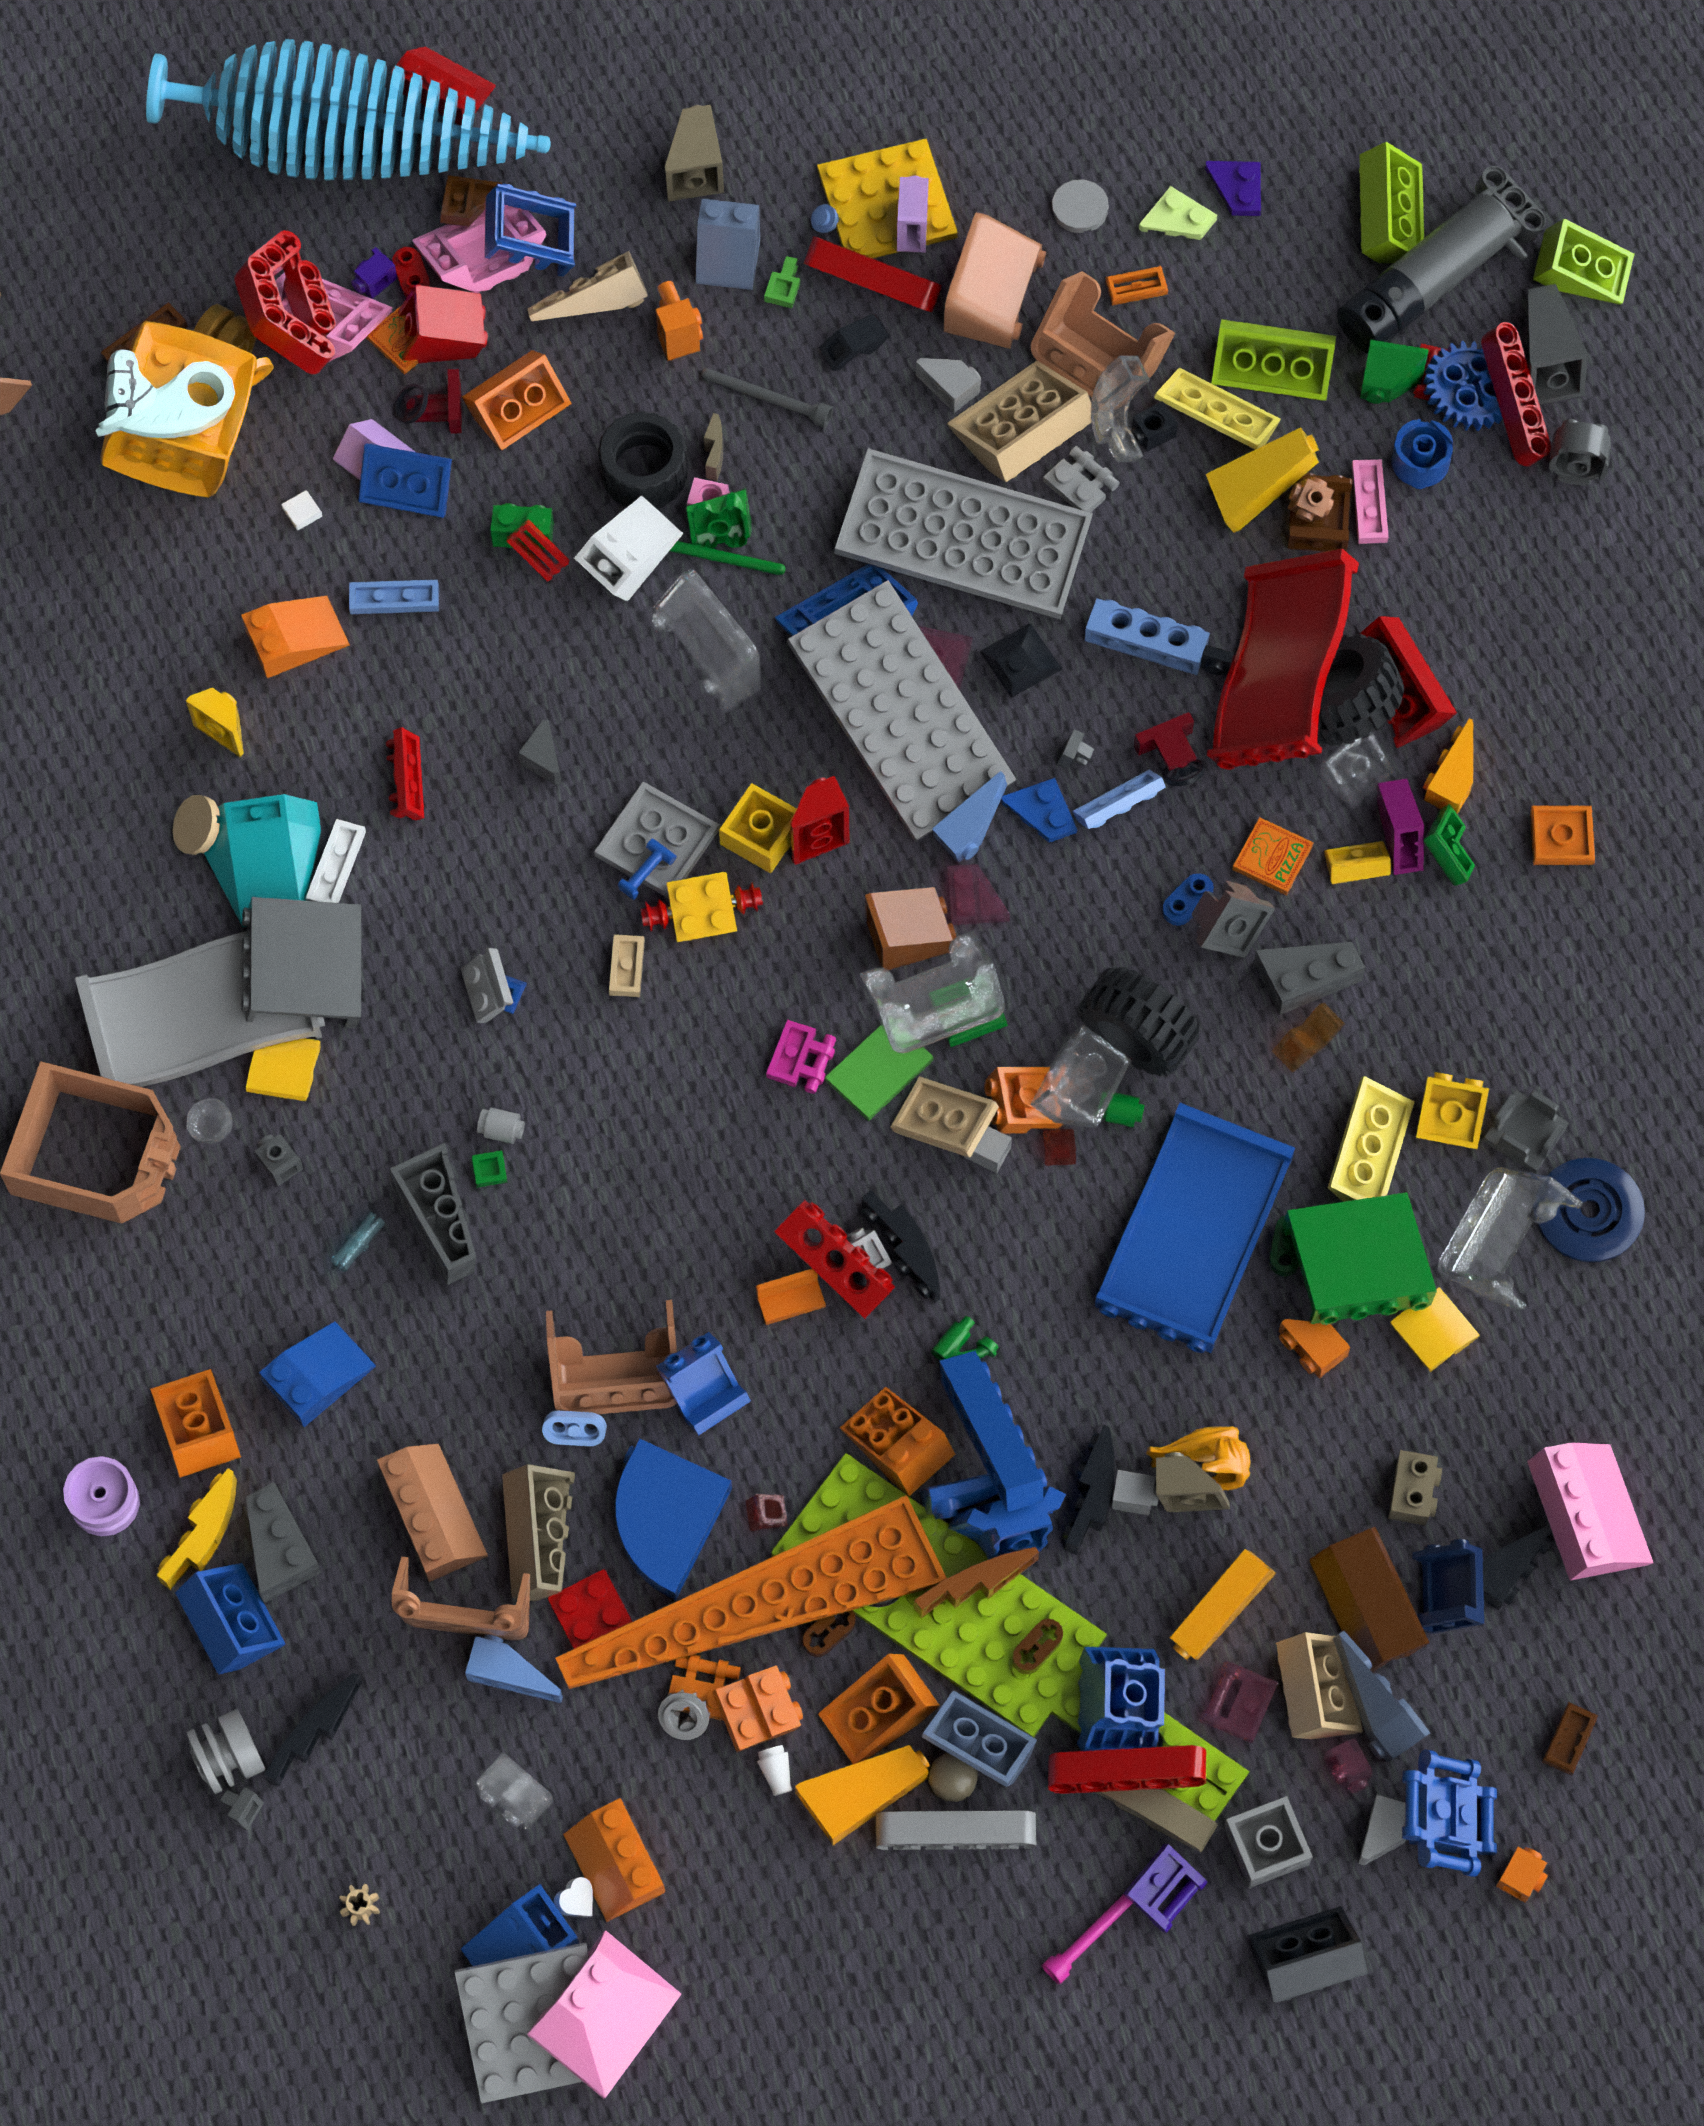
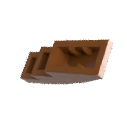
M1036 1547L1002 1554L970 1566L941 1581L914 1600V1609L923 1618L946 1599L956 1608L978 1590H981L989 1599L1038 1561L1039 1551Z

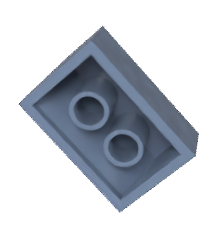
M952 1691L922 1734V1738L1005 1787L1014 1784L1028 1763L1037 1739L955 1691Z

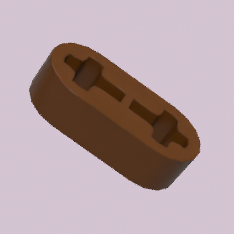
M854 1611L840 1613L841 1617L845 1614L848 1615V1626L844 1627L840 1624L834 1630L830 1627L836 1622L835 1615L817 1620L804 1633L803 1646L805 1651L813 1657H822L829 1653L855 1628L856 1618ZM827 1632L828 1635L823 1639L824 1647L820 1648L816 1645L812 1648L810 1646L812 1635L820 1637Z
M1054 1619L1040 1621L1015 1648L1013 1665L1018 1672L1022 1674L1036 1672L1056 1651L1063 1639V1629L1059 1622ZM1054 1629L1056 1640L1053 1641L1049 1638L1043 1645L1039 1644L1043 1637L1041 1630L1049 1631ZM1035 1648L1037 1651L1033 1655L1034 1664L1029 1662L1024 1665L1021 1664L1022 1656L1020 1653L1023 1652L1027 1655Z

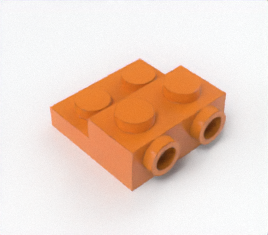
M997 1067L986 1079L984 1084L985 1094L991 1097L993 1101H996L999 1106L991 1120L993 1125H997L999 1132L1027 1133L1030 1129H1059L1064 1124L1053 1067Z
M777 1665L751 1674L745 1679L715 1689L712 1692L736 1752L788 1734L801 1726L799 1721L803 1719L801 1707L797 1701H791L787 1691L791 1688L789 1677L785 1671L779 1672Z

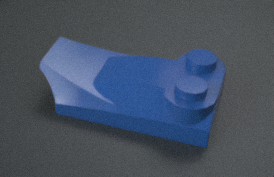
M988 1474L919 1489L926 1513L929 1515L934 1514L935 1519L957 1516V1509L979 1503L998 1494Z

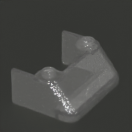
M689 569L681 574L654 605L651 619L657 633L663 629L667 633L673 631L704 670L705 680L702 683L711 696H717L719 711L723 715L761 690L759 653L750 638L697 572Z
M1503 1167L1495 1168L1484 1179L1438 1263V1270L1449 1280L1494 1304L1524 1310L1526 1304L1512 1294L1514 1281L1505 1274L1507 1267L1532 1222L1541 1224L1550 1221L1556 1215L1560 1204L1580 1208L1583 1202L1550 1176Z

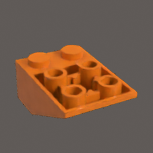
M887 1387L883 1388L840 1427L885 1476L908 1496L913 1494L956 1455L941 1429Z

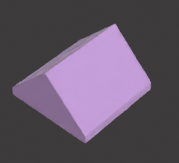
M373 419L349 424L333 460L357 479L361 480L363 451L366 443L411 452L415 451Z

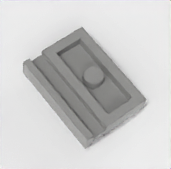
M486 949L485 954H479L461 968L476 1023L490 1021L505 1010L504 1007L506 1005L513 1004L497 949Z

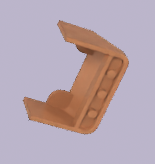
M666 1300L668 1327L653 1329L646 1335L645 1351L583 1356L582 1346L575 1338L555 1337L553 1312L546 1311L547 1345L556 1411L608 1414L662 1409L674 1406L676 1403L656 1367L666 1357L677 1353L672 1300Z

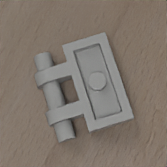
M1075 446L1069 455L1076 462L1071 465L1063 458L1043 477V482L1073 508L1091 513L1106 499V494L1100 489L1105 485L1111 491H1114L1120 482L1113 477L1112 471L1107 467L1102 468L1095 462L1092 454L1088 451L1084 452L1078 446ZM1087 469L1095 476V479L1089 481L1081 472Z

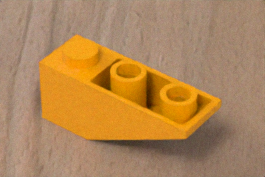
M1470 718L1464 727L1460 725L1457 727L1451 739V742L1454 743L1450 751L1444 749L1437 762L1440 768L1436 774L1432 772L1429 774L1423 786V789L1427 790L1424 801L1440 809L1450 804L1457 814L1469 796L1473 784V720Z

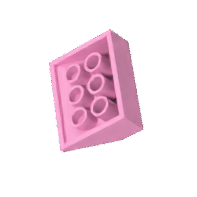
M1567 1443L1545 1447L1527 1461L1570 1581L1647 1566L1653 1563L1611 1445Z

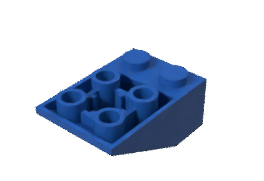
M539 1884L512 1903L463 1946L461 1950L471 1965L477 1966L580 1943L574 1931Z

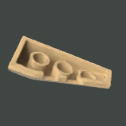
M628 251L596 267L597 273L594 277L590 279L582 277L576 279L569 287V292L564 293L563 290L556 291L529 307L528 314L531 321L617 310L627 306L633 308L643 303V298L648 296L630 252Z

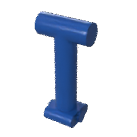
M653 838L646 845V848L652 854L628 881L621 879L618 883L619 890L633 900L639 894L637 888L662 860L668 865H672L677 858V855Z

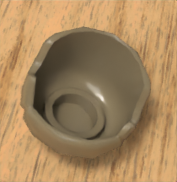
M946 1752L932 1763L928 1781L936 1796L944 1801L959 1802L969 1797L974 1791L978 1779V1771Z

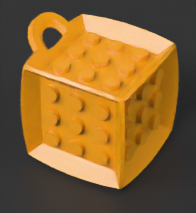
M145 321L136 331L130 351L136 355L141 374L154 388L158 389L167 384L191 363L208 361L221 366L232 378L235 395L226 416L216 425L198 434L177 438H152L120 430L105 435L100 462L114 471L154 486L209 498L218 491L225 478L229 457L246 412L251 387L269 375L274 366L268 357L256 359L253 354L216 338L171 325ZM199 382L187 386L189 396L195 403L208 407L218 403V396L211 386Z

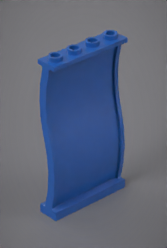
M1179 1102L1160 1153L1117 1247L1100 1291L1096 1296L1095 1307L1099 1308V1312L1110 1318L1119 1316L1127 1319L1131 1326L1140 1330H1145L1147 1327L1157 1331V1335L1164 1340L1173 1342L1177 1339L1187 1343L1186 1346L1194 1352L1204 1353V1351L1212 1353L1237 1288L1291 1164L1295 1147Z

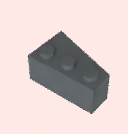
M1352 942L1256 950L1253 962L1279 1015L1362 981L1365 972V966Z
M273 1482L246 1496L259 1591L264 1603L322 1572L276 1484Z

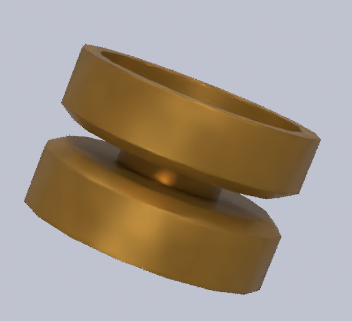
M215 304L205 311L193 330L194 332L234 345L249 353H252L257 339L251 333L245 317L241 315L235 317L233 311L220 304Z

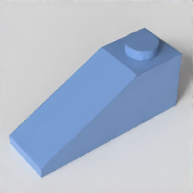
M1001 771L932 828L936 840L958 863L963 859L968 860L972 858L982 844L1007 787L1005 775Z
M485 1635L484 1638L475 1637L465 1672L468 1681L558 1703L562 1702L561 1689L508 1644L503 1643V1639L493 1635Z

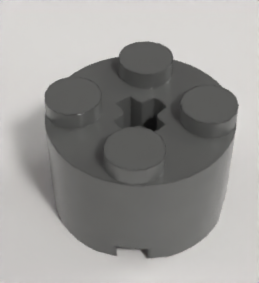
M1574 419L1564 420L1562 426L1554 432L1552 437L1549 462L1551 473L1554 471L1558 474V480L1563 483L1582 486L1591 485V480L1599 478V481L1603 480L1608 473L1611 438L1608 434L1607 426L1578 422Z

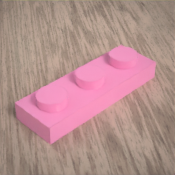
M1382 459L1353 460L1352 477L1358 544L1387 543L1389 537Z

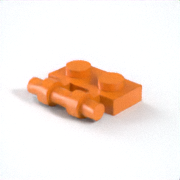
M696 1654L676 1659L675 1667L687 1669L686 1677L672 1676L669 1693H678L682 1689L685 1693L689 1694L696 1692L697 1697L701 1701H706L710 1718L724 1721L712 1692L724 1686L726 1677L738 1680L741 1667L729 1665V1661L719 1660V1662L701 1659L700 1655ZM697 1672L715 1675L714 1684L696 1680ZM686 1707L680 1712L689 1713L690 1707Z

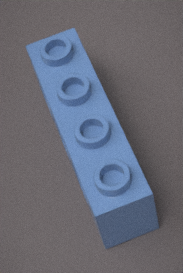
M1096 598L1085 629L1084 641L1198 675L1205 645H1208L1210 633L1198 626H1186L1176 623L1175 620L1169 617L1160 618L1150 615L1139 608L1130 609L1119 605L1113 600ZM1115 624H1123V625H1125L1126 627H1125V628H1122V629H1118V628L1114 627L1113 625H1115ZM1149 632L1152 633L1154 636L1145 637L1142 635V633ZM1179 641L1182 645L1174 646L1170 642Z

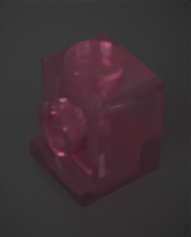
M1355 1738L1326 1751L1323 1759L1326 1764L1333 1762L1334 1765L1330 1768L1338 1784L1343 1783L1352 1794L1361 1791L1369 1785L1367 1781L1371 1779L1373 1771Z

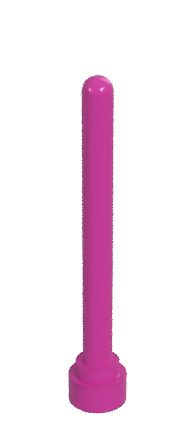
M1123 1894L1062 1955L1058 1953L1055 1957L1050 1956L1042 1964L1044 1971L1057 1984H1061L1070 1975L1071 1964L1133 1903Z

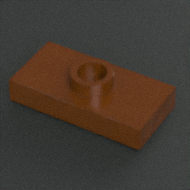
M1568 1702L1542 1762L1572 1776L1598 1715Z

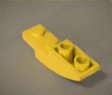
M229 1468L223 1475L219 1473L212 1480L209 1486L210 1491L203 1499L199 1498L193 1503L189 1510L190 1515L187 1518L191 1526L194 1527V1530H188L182 1536L178 1543L180 1547L172 1556H166L158 1567L157 1577L159 1581L170 1590L190 1566H193L198 1571H202L225 1534L234 1507L237 1485L234 1472Z

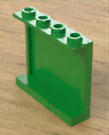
M1407 1192L1287 1210L1282 1226L1285 1236L1291 1235L1312 1307L1310 1324L1321 1323L1329 1325L1347 1318L1361 1320L1368 1315L1380 1313L1382 1315H1392L1399 1310L1405 1309L1419 1311L1432 1305L1437 1289Z

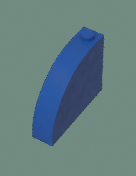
M639 1439L636 1447L630 1446L623 1461L626 1466L621 1475L616 1495L618 1532L625 1554L637 1573L654 1589L673 1600H677L732 1490V1482L725 1477Z

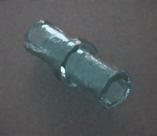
M369 1212L359 1227L346 1236L347 1241L331 1258V1262L336 1267L345 1258L339 1268L341 1271H348L361 1252L365 1253L369 1249L370 1241L385 1226L384 1221L380 1217L371 1226L375 1221L376 1214Z

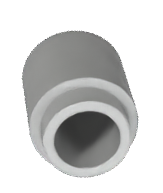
M490 1108V1110L482 1109L478 1120L477 1133L484 1134V1138L514 1144L516 1139L522 1138L525 1122L520 1121V1114L496 1108Z

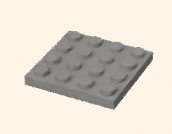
M586 1942L455 1970L481 2103L583 2082L531 2039L527 2033L545 2009L555 2003L588 1959Z

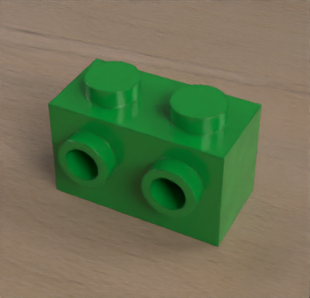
M510 503L493 505L491 522L493 547L513 548L506 542L507 537L528 519L552 542L554 530L552 508H546L542 505L522 507ZM527 530L524 531L541 549L546 550ZM517 538L526 548H528L519 538Z

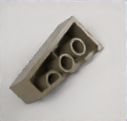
M526 1464L502 1474L512 1598H518L523 1573L530 1574V1601H539L562 1591L566 1553L562 1551L563 1540L568 1538L569 1526L565 1525L567 1510L571 1509L572 1497L569 1496L570 1484L574 1483L575 1472Z

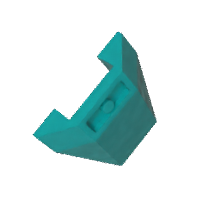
M281 794L227 802L218 806L220 816L217 815L216 823L220 824L219 833L214 844L204 855L241 926L247 927L242 925L243 908H248L252 897L306 901L321 836L317 802Z

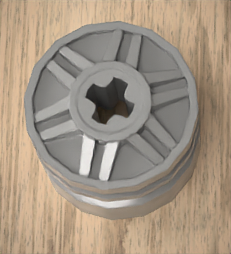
M238 1708L218 1717L221 1730L218 1734H214L207 1723L202 1724L207 1737L203 1741H200L195 1729L187 1732L190 1746L189 1751L202 1779L212 1788L215 1794L223 1791L217 1778L223 1774L230 1787L235 1785L232 1770L238 1768L246 1779L266 1770Z

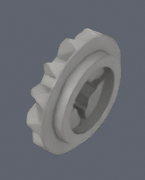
M682 1689L678 1693H669L660 1704L658 1710L660 1725L666 1733L680 1740L695 1739L705 1732L709 1724L710 1712H708L706 1707V1701H701L697 1697L696 1692L689 1694L685 1693ZM690 1707V1717H687L685 1720L682 1721V1723H679V1711H683L684 1708Z

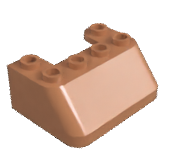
M1082 271L1061 281L1031 342V352L1037 361L1087 391L1088 395L1107 408L1116 410L1127 405L1155 373L1175 332L1160 323H1153L1144 329L1139 341L1094 312L1101 296V289L1095 279Z

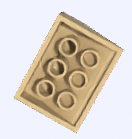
M1035 361L949 421L947 425L989 472L1004 482H1008L1027 467L1039 461L1051 450L1060 446L1078 431L1083 430L1096 419L1087 391L1039 361Z

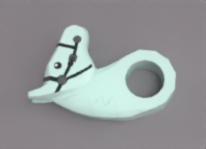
M124 349L117 350L111 354L107 366L104 402L106 419L99 423L100 427L96 429V433L100 437L121 430L126 433L152 438H177L198 434L216 425L226 416L235 395L233 380L221 366L208 361L194 362L183 369L167 384L157 389L141 374L135 353ZM195 382L211 386L218 396V403L210 407L195 403L189 396L187 386Z

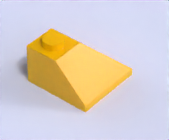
M214 688L189 696L186 703L193 726L241 757L244 750L236 700L227 692L223 691L220 693Z

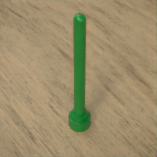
M677 541L669 550L776 575H783L786 571L785 566L781 563Z

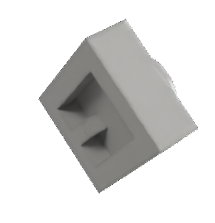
M859 1228L847 1235L848 1241L854 1247L859 1246L866 1251L870 1257L869 1261L877 1269H883L892 1263L875 1230L867 1229L864 1231L863 1228Z

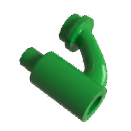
M965 1315L959 1323L953 1322L933 1347L931 1353L940 1361L972 1351H976L979 1359L987 1355L994 1358L999 1347L992 1339L984 1336L976 1342L978 1348L964 1352L959 1351L970 1338L969 1330L975 1324L970 1317Z

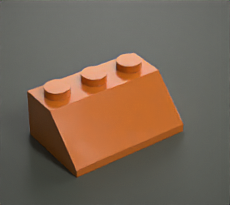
M533 350L462 396L474 420L501 451L572 404L545 354Z
M621 1798L591 1812L563 1834L584 1878L588 1879L592 1885L593 1896L606 1922L665 1893L664 1884Z

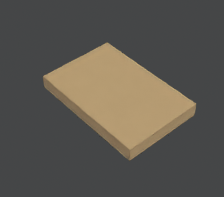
M919 1076L890 1127L900 1135L970 1158L999 1106L996 1101Z

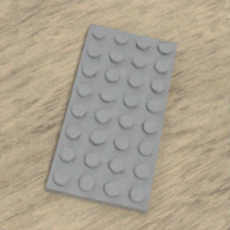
M868 448L834 554L1061 620L1093 513Z
M889 580L788 638L787 643L915 842L933 832V827L1000 771L1005 775L1007 787L1017 780Z

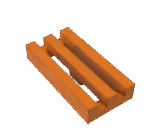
M1161 266L1105 277L1112 306L1168 295V288ZM1155 276L1158 277V279H1156V280H1151V281H1146V282L1137 281V282H1132L1131 285H1126V286H1121V287H1116V288L1114 287L1115 284H1120V283H1125V282H1130V281H1135V280H1140V279H1145V278H1150V277H1155Z

